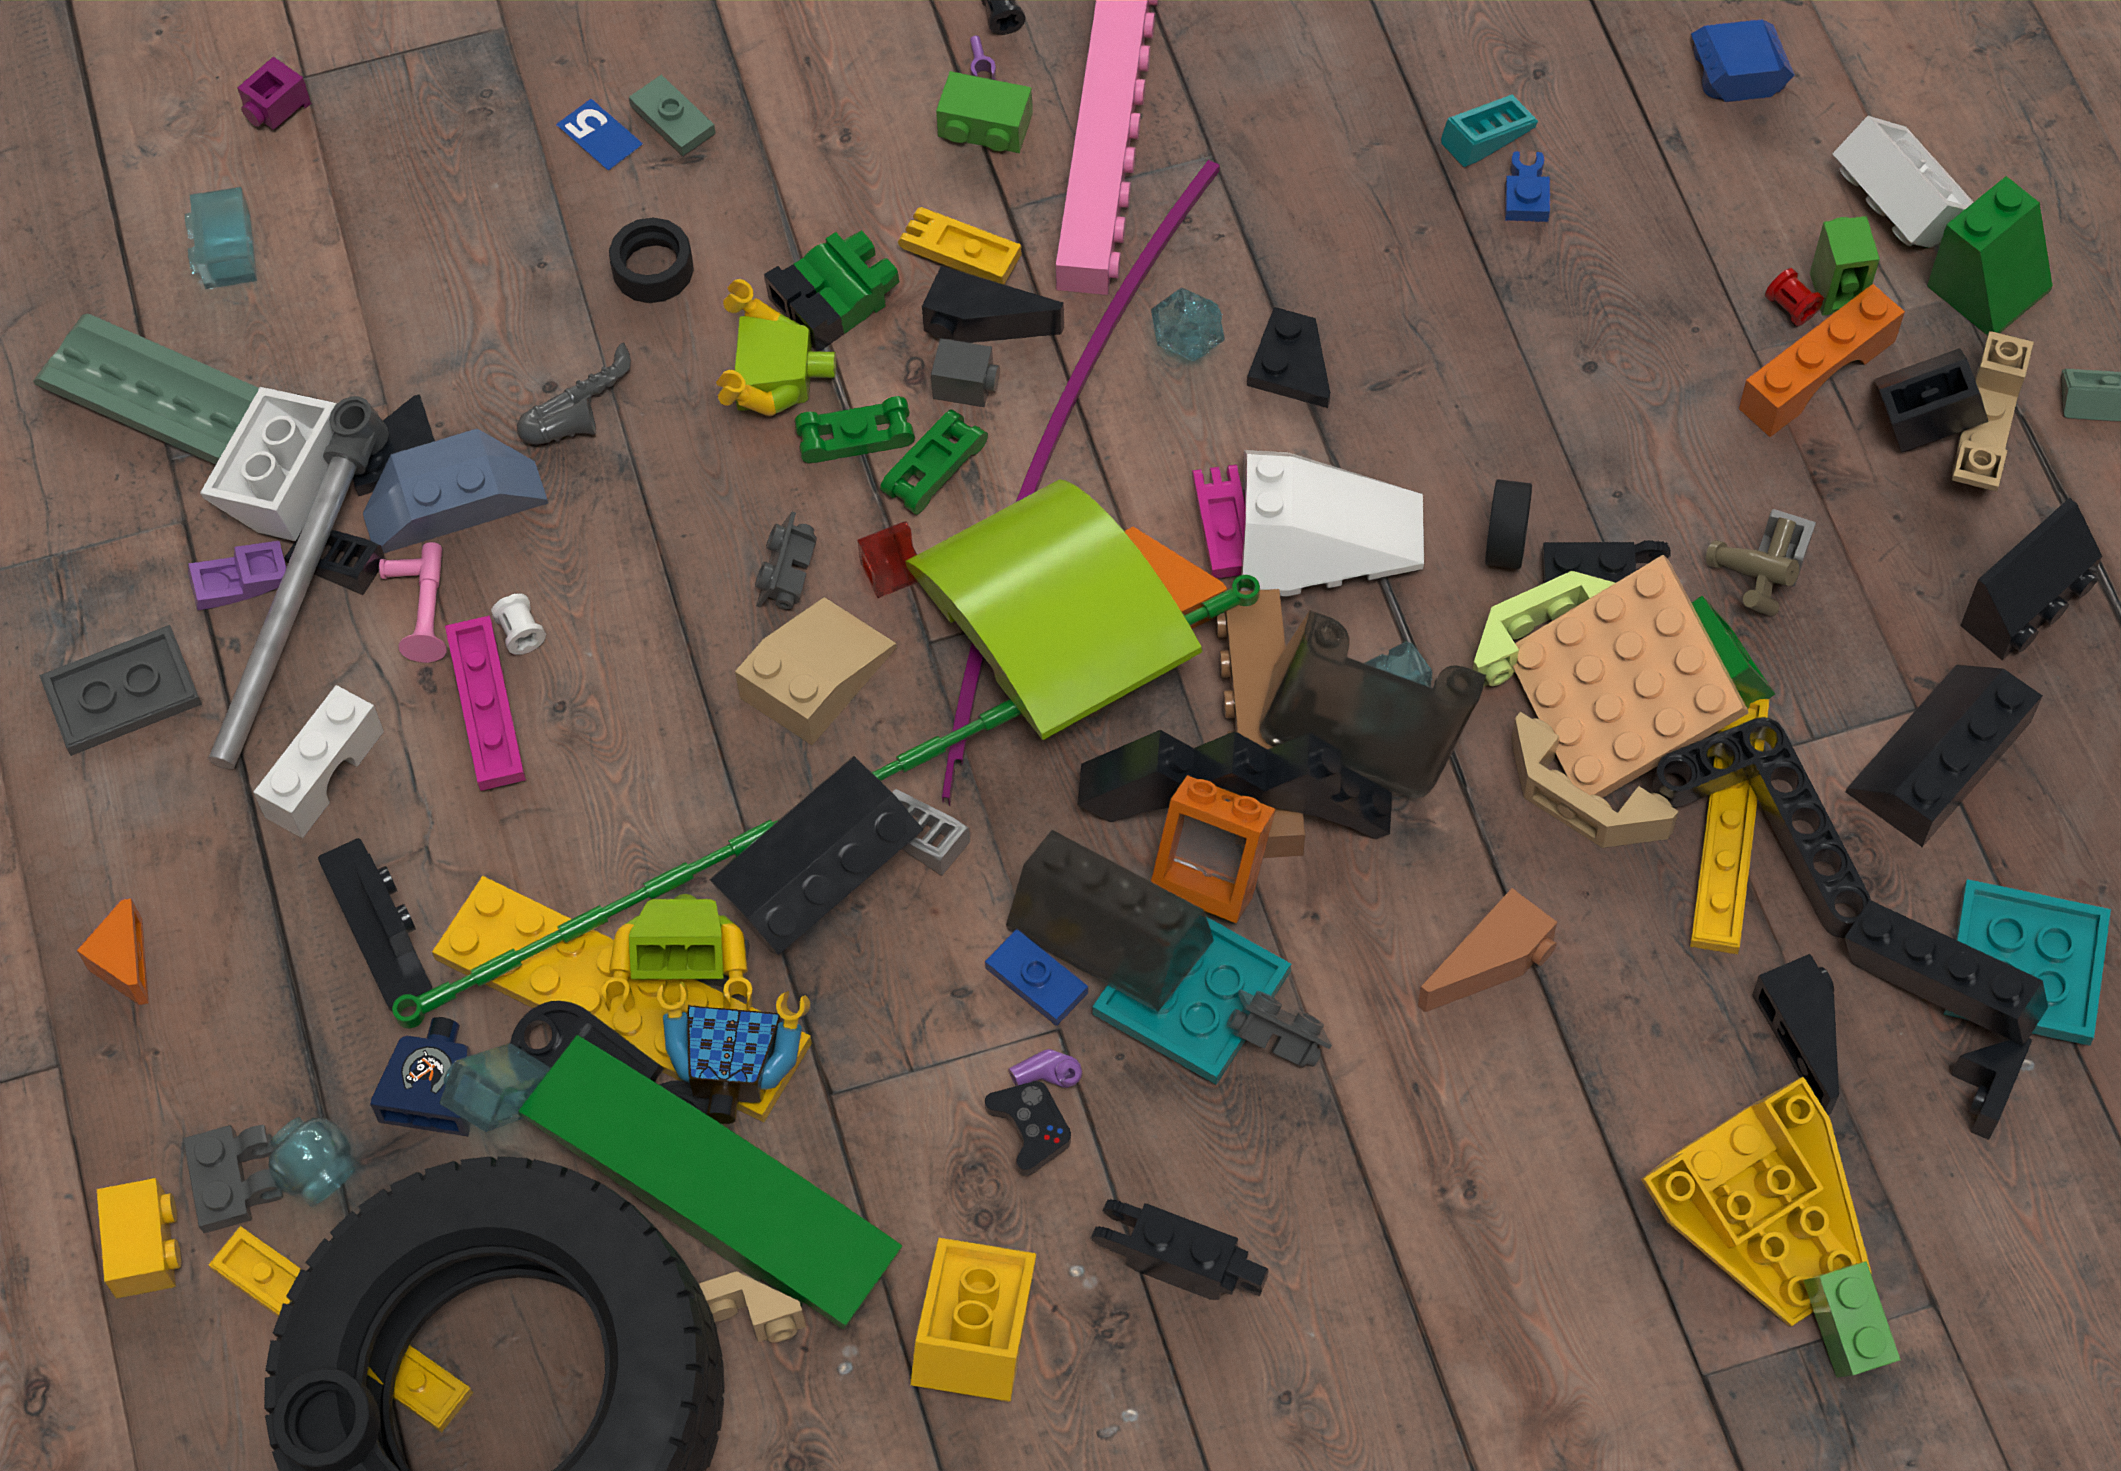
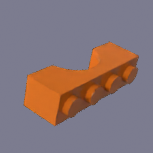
M1874 284L1870 285L1746 379L1739 410L1769 437L1773 436L1803 412L1816 391L1836 371L1855 360H1859L1865 365L1896 342L1905 311Z

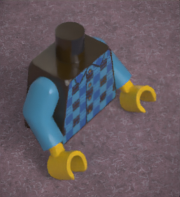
M680 982L681 999L677 1002H670L666 999L664 983L659 987L657 991L658 1002L667 1009V1014L663 1016L666 1052L678 1077L690 1083L693 1096L709 1099L707 1115L720 1124L734 1123L738 1102H761L766 1090L775 1088L795 1066L802 1031L798 1020L805 1016L810 1009V1000L806 995L801 997L800 1009L797 1013L791 1012L787 1007L789 991L778 997L776 1002L778 1013L688 1005L687 1013L682 1012V1005L687 1000L689 992L685 983Z

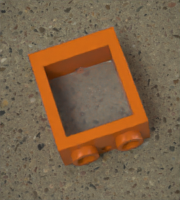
M1187 775L1170 800L1149 890L1167 897L1169 895L1182 903L1237 924L1252 900L1276 809L1260 803L1255 798L1235 794L1215 786L1210 781L1196 779Z

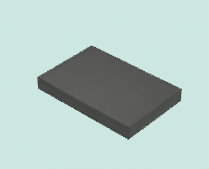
M170 625L39 675L70 756L202 705Z

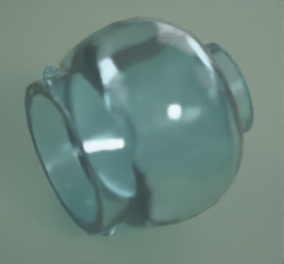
M297 1117L278 1131L270 1141V1145L274 1148L268 1163L271 1177L282 1191L292 1197H302L310 1207L316 1206L334 1193L351 1177L359 1166L358 1161L350 1154L351 1147L346 1134L338 1125L326 1118L316 1117L304 1122L300 1117Z

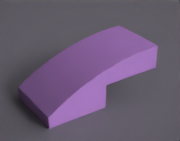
M280 541L234 547V557L188 563V575L197 611L236 603L274 590L279 587L286 570Z

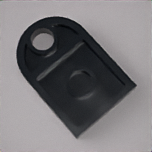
M550 1001L530 1010L515 1027L510 1041L509 1056L512 1069L518 1080L531 1092L535 1090L577 1035L654 1082L665 1069L591 1012L568 1001ZM539 1024H549L552 1030V1038L549 1044L541 1049H533L529 1039L531 1031Z

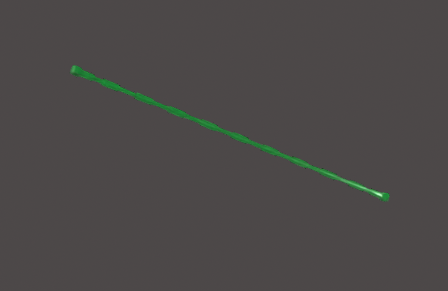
M1251 575L1238 576L1233 581L1231 589L1201 603L1202 607L1184 615L1189 625H1192L1206 617L1212 619L1238 605L1251 606L1259 599L1260 584ZM1241 588H1250L1253 592L1244 595L1239 590ZM1009 699L979 714V719L941 738L935 736L896 756L895 761L872 773L880 781L900 771L906 773L945 753V748L983 729L987 732L1022 713ZM770 819L728 840V845L690 864L684 862L644 882V887L603 908L599 905L557 926V931L517 951L513 948L471 969V974L451 984L447 981L417 997L410 994L400 996L395 1000L392 1007L398 1024L407 1029L415 1028L423 1022L426 1013L456 999V994L476 984L480 987L522 966V961L563 940L567 943L609 922L607 918L647 898L655 899L693 880V875L733 855L736 857L778 820L772 822ZM406 1007H416L413 1015L408 1017L401 1016L402 1011Z

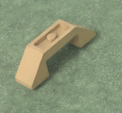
M1989 331L1975 378L1988 422L1961 432L1952 467L1953 481L1997 492L2007 450H2005L2017 398L2026 376L2033 341Z
M1522 712L1516 716L1511 742L1523 797L1602 848L1666 840L1673 833L1679 811L1674 809L1665 797L1657 793H1649L1638 786L1618 813L1615 812L1607 801L1597 795H1588L1577 788L1562 772L1547 769L1555 759L1559 736L1554 733L1553 729L1546 722L1537 718L1531 719Z
M737 1271L699 1283L712 1312L714 1322L729 1319L737 1314L739 1308L747 1306L758 1342L767 1339L769 1342H781L796 1335L798 1329L806 1327L798 1300Z

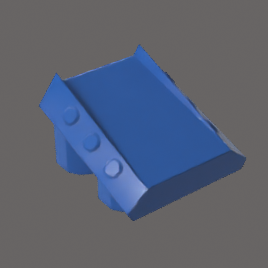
M1763 19L1706 25L1691 33L1694 41L1693 51L1695 59L1703 64L1704 67L1702 78L1703 91L1709 97L1723 99L1725 102L1768 98L1783 90L1787 82L1795 76L1774 25Z

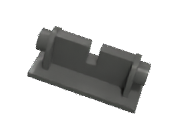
M792 511L782 525L775 524L770 532L766 549L771 550L772 553L769 563L764 562L755 582V587L761 589L756 604L758 607H761L768 597L776 600V606L785 610L792 609L793 605L797 604L800 600L807 573L795 569L791 565L795 564L805 569L809 566L817 538L814 535L815 530L812 526L808 524L793 525L796 512Z
M1241 989L1238 991L1244 1007L1242 1011L1234 1009L1227 1022V1026L1233 1029L1235 1036L1265 1049L1274 1033L1279 1037L1271 1049L1272 1052L1300 1067H1304L1306 1064L1312 1067L1316 1065L1321 1055V1049L1317 1048L1318 1044L1328 1049L1331 1048L1332 1044L1323 1029L1324 1024L1314 1016L1299 1011L1297 1016L1281 1009L1282 1004L1277 999L1261 991H1257L1254 996Z

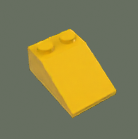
M938 1238L915 1340L911 1386L1011 1402L1037 1253Z

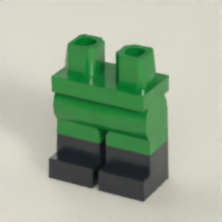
M862 230L844 240L835 232L825 238L826 243L815 246L804 258L782 270L777 266L764 274L769 300L784 316L809 328L811 345L816 352H820L864 321L873 311L877 313L886 307L884 294L900 282L898 270L888 258L882 259L870 268L864 263L874 257L876 253L871 240Z

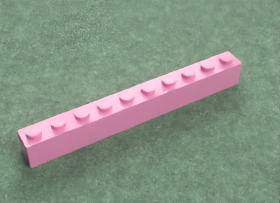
M1096 0L1056 260L1057 290L1108 295L1110 279L1119 277L1121 252L1114 251L1115 244L1123 243L1125 237L1126 217H1120L1121 208H1128L1130 202L1131 182H1125L1126 173H1134L1136 148L1130 147L1131 139L1139 138L1141 114L1135 113V106L1144 104L1146 82L1144 79L1139 78L1140 71L1148 72L1150 46H1144L1145 38H1153L1155 13H1150L1149 9L1150 5H1158V0Z

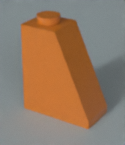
M1134 526L1124 531L1152 566L1184 615L1202 607L1201 603L1227 591L1222 581ZM1206 617L1190 625V627L1193 629L1211 619Z

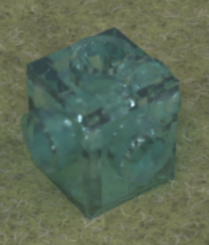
M1181 287L1151 308L1157 345L1180 356L1195 361L1205 356L1208 351L1225 340L1221 322L1222 314L1218 304Z

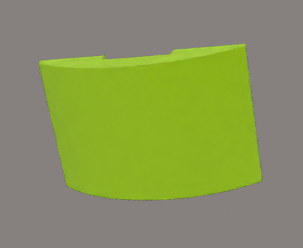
M1062 479L1049 484L905 561L908 570L949 622H957L994 670L997 683L1042 740L1203 653L1202 646L1173 597L1128 535L1087 493L1074 484Z

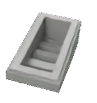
M895 789L892 793L912 816L918 818V824L922 828L926 824L931 827L922 840L915 837L902 850L942 876L970 843L969 827L955 818ZM939 834L945 836L937 847L931 845Z

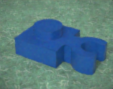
M1514 151L1510 167L1512 175L1506 176L1505 221H1549L1550 177L1541 176L1544 166V155L1542 152H1537L1535 163L1527 166L1520 162V152Z

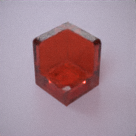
M907 521L857 540L860 564L877 598L918 583L905 561L917 555L913 547L911 528Z

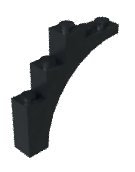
M1158 730L1081 764L1077 805L1109 822L1139 813L1169 808L1171 798L1188 775L1196 779L1210 781L1215 786L1235 794L1255 798L1260 803L1272 808L1327 819L1349 826L1375 839L1390 834L1392 792L1342 764V750L1310 732L1266 749L1236 731L1193 748L1168 733Z

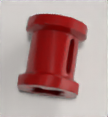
M1788 268L1771 282L1765 292V297L1770 302L1777 301L1792 315L1791 321L1796 326H1801L1818 312L1823 304L1824 297L1819 292H1811L1797 279L1798 272L1793 268Z

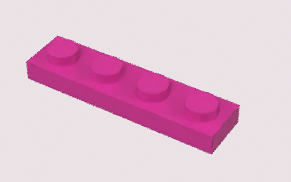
M490 615L446 625L445 629L480 791L525 781V773Z

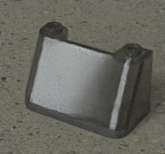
M1310 610L1274 664L1259 722V731L1262 738L1268 745L1275 747L1310 732L1342 750V764L1383 788L1411 798L1426 796L1437 784L1482 695L1486 675L1463 666H1448L1439 673L1434 682V687L1430 688L1347 657L1350 637L1345 627L1331 617Z

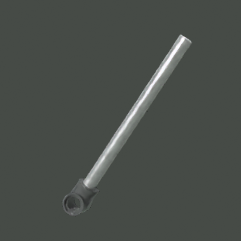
M350 396L337 403L331 411L329 421L334 433L323 453V458L329 463V466L208 758L210 762L222 768H235L354 474L365 473L370 456L379 452L388 440L389 432L386 424L369 402L362 397Z

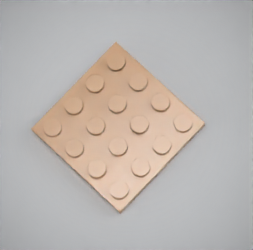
M1661 555L1515 643L1519 653L1517 663L1513 668L1538 718L1546 722L1553 729L1554 733L1559 736L1555 753L1567 777L1574 786L1588 795H1597L1601 798L1607 796L1657 767L1662 757L1668 753L1703 740L1749 713L1670 561L1664 555Z

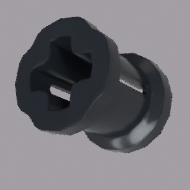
M981 0L982 4L988 9L990 15L988 25L993 33L1006 35L1019 30L1023 26L1025 14L1021 7L1017 6L1015 0Z

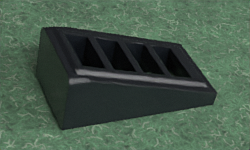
M331 530L326 545L331 546L324 559L319 560L314 574L364 595L379 572L380 559H386L381 545L362 537ZM299 536L284 557L287 563L290 561ZM340 551L345 552L338 563L333 562ZM357 557L358 559L353 567H349L348 564L352 558Z

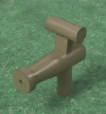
M1778 517L1767 553L1758 550L1728 547L1725 542L1714 540L1707 549L1706 563L1710 567L1721 568L1724 566L1746 576L1757 578L1755 590H1748L1744 594L1743 603L1755 611L1772 617L1779 611V603L1771 598L1773 583L1792 586L1799 574L1798 561L1786 557L1796 522Z

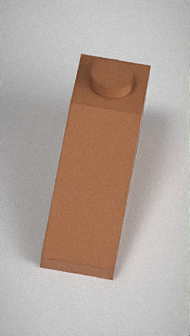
M1511 888L1421 986L1418 1007L1427 1012L1520 977L1534 963L1541 966L1547 961L1557 946V943L1553 941L1557 921Z

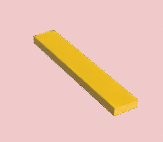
M1759 699L1750 703L1748 714L1717 731V734L1755 718H1767L1769 699ZM1754 739L1750 741L1751 745L1758 751L1764 750V740ZM1714 756L1713 767L1718 769L1729 767L1725 759ZM1748 780L1709 795L1690 947L1738 954L1758 800Z
M241 1226L209 1263L212 1271L277 1317L283 1303H290L291 1300L286 1296L301 1270L297 1265ZM409 1345L396 1376L393 1399L442 1433L473 1394V1391L469 1386ZM368 1366L367 1375L383 1385L382 1381Z

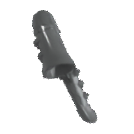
M620 343L614 354V363L607 368L605 366L601 367V371L597 374L591 373L586 380L576 381L575 386L565 389L563 393L539 406H533V408L521 415L517 423L519 437L526 443L537 445L547 444L552 440L559 442L562 437L568 435L574 437L577 433L596 434L595 420L590 404L591 396L602 393L606 387H612L617 379L623 377L630 370L631 358L625 343Z

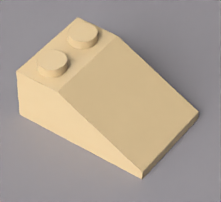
M824 597L765 637L737 668L735 674L739 695L742 700L807 743L813 745L897 646L894 641Z

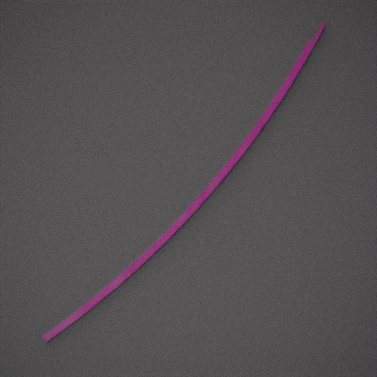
M1208 159L1165 217L1120 286L1089 340L1057 403L1030 464L1016 502L1038 490L1065 424L1108 339L1139 286L1175 231L1220 172L1219 164ZM971 643L953 731L971 722L984 662L983 655L973 643ZM967 738L951 745L949 748L942 801L944 802V798H948L949 806L951 805L955 777L954 762L955 760H961L963 765Z

